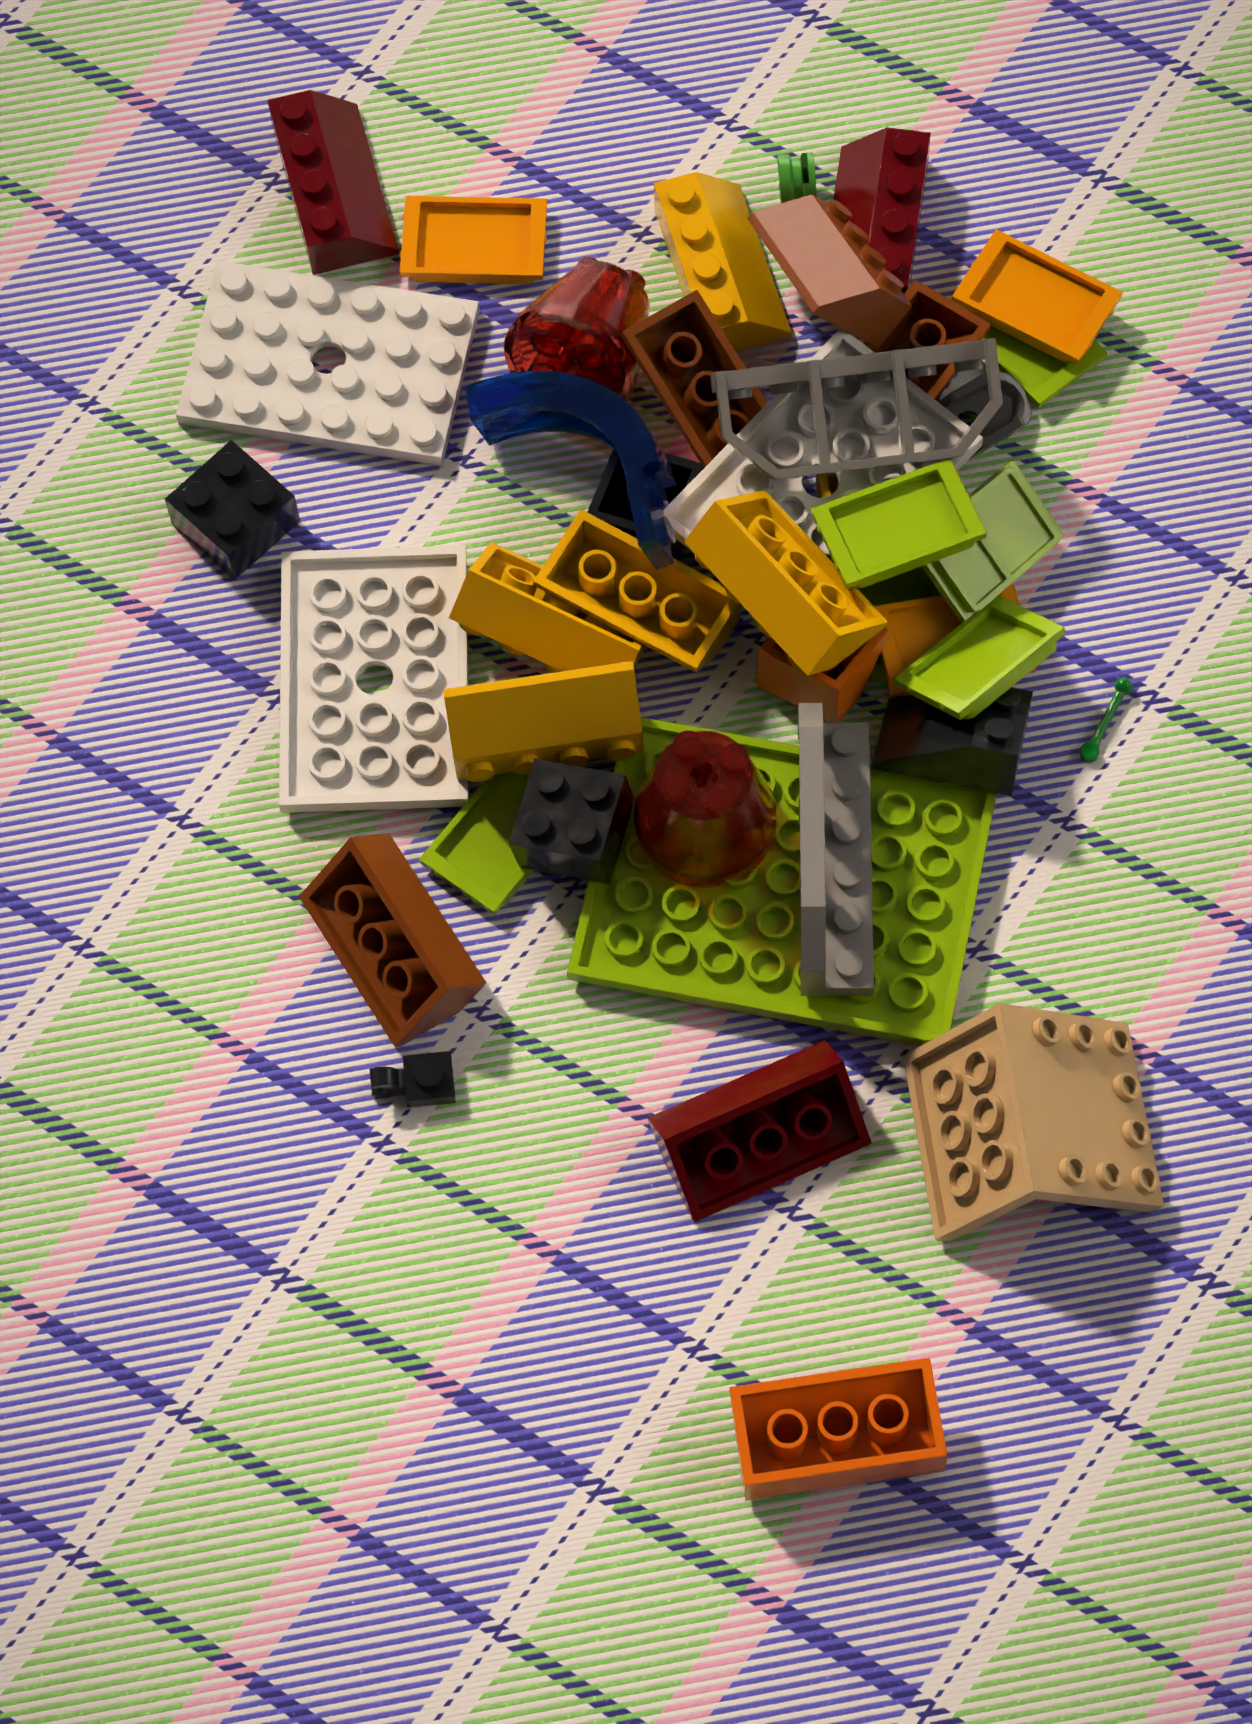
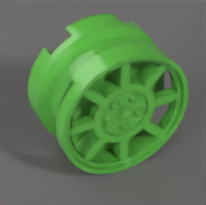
M813 152L802 153L800 158H791L789 154L777 155L780 203L811 194L817 197Z

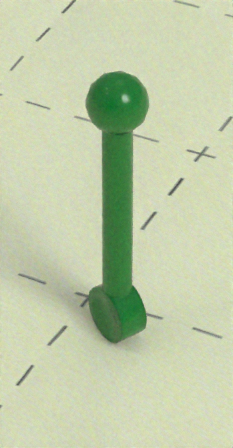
M1122 677L1115 682L1114 688L1116 692L1090 742H1086L1081 746L1080 757L1083 761L1091 763L1097 760L1099 756L1098 745L1123 697L1128 695L1133 689L1130 679Z

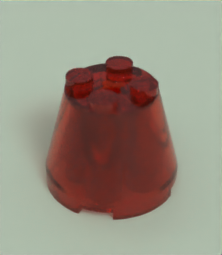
M583 257L577 265L516 317L504 340V356L510 372L519 373L523 380L536 391L535 400L556 412L584 419H596L600 412L609 411L617 407L621 409L625 405L636 385L639 364L620 334L649 316L650 303L644 290L646 282L643 276L634 270H624L614 264L598 261L593 257Z
M687 730L676 735L673 742L664 749L639 789L634 805L635 835L642 850L653 863V867L665 877L687 886L700 888L722 886V882L734 879L751 868L755 870L769 853L776 835L777 807L769 783L751 760L743 745L717 732H694Z

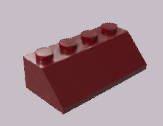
M313 90L267 100L273 132L312 274L316 275L399 254L358 105Z
M886 127L841 147L833 199L840 202L852 213L851 223L858 226L868 235L867 245L884 257L886 264L883 267L903 283L904 287L901 291L904 294L911 286L929 164L931 132Z
M825 1040L648 1117L663 1161L694 1222L872 1144L844 1061Z

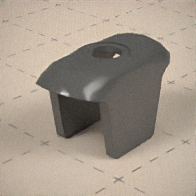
M987 372L949 393L938 402L956 417L963 412H971L978 417L990 401ZM999 372L1003 404L979 434L983 437L982 446L970 459L1020 431L1029 423L1032 411L1026 392L1007 373Z

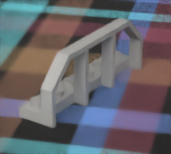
M996 338L721 371L710 374L712 393L717 395L722 439L772 479L961 457L1003 404ZM982 360H985L990 398L985 408L953 448L914 453L905 369H908L909 378L936 375V365L954 363L955 372L983 369ZM890 371H893L902 454L831 463L822 389L845 386L844 377L862 375L863 384L891 380ZM809 381L819 465L778 469L732 432L729 400L752 397L751 388L770 386L771 395L798 392L797 382Z
M798 703L801 996L873 995L869 722L823 723L822 703Z

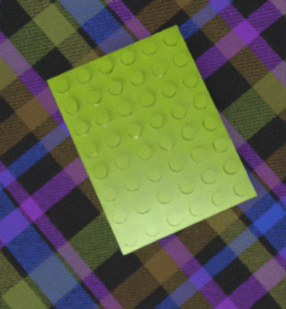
M641 717L644 752L636 753L633 757L626 760L616 761L614 773L626 775L635 798L610 884L588 880L568 965V980L922 1046L951 1030L997 793L871 769L873 759L870 758L873 995L801 996L799 746Z

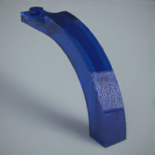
M554 371L508 373L465 386L470 420L489 446L530 433L567 432L592 438L615 451L621 459L625 473L639 547L656 570L674 564L670 544L675 543L676 538L671 523L664 516L663 508L668 507L665 489L676 485L672 467L663 449L641 417L621 396L606 386L590 379Z

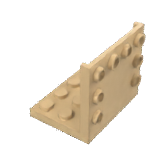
M998 1003L903 1056L935 1240L950 1242L1035 1199L1152 1213L1164 1207L1128 1023Z

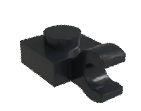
M451 1051L404 1055V1069L393 1067L369 1069L372 1098L406 1094L407 1108L456 1103Z

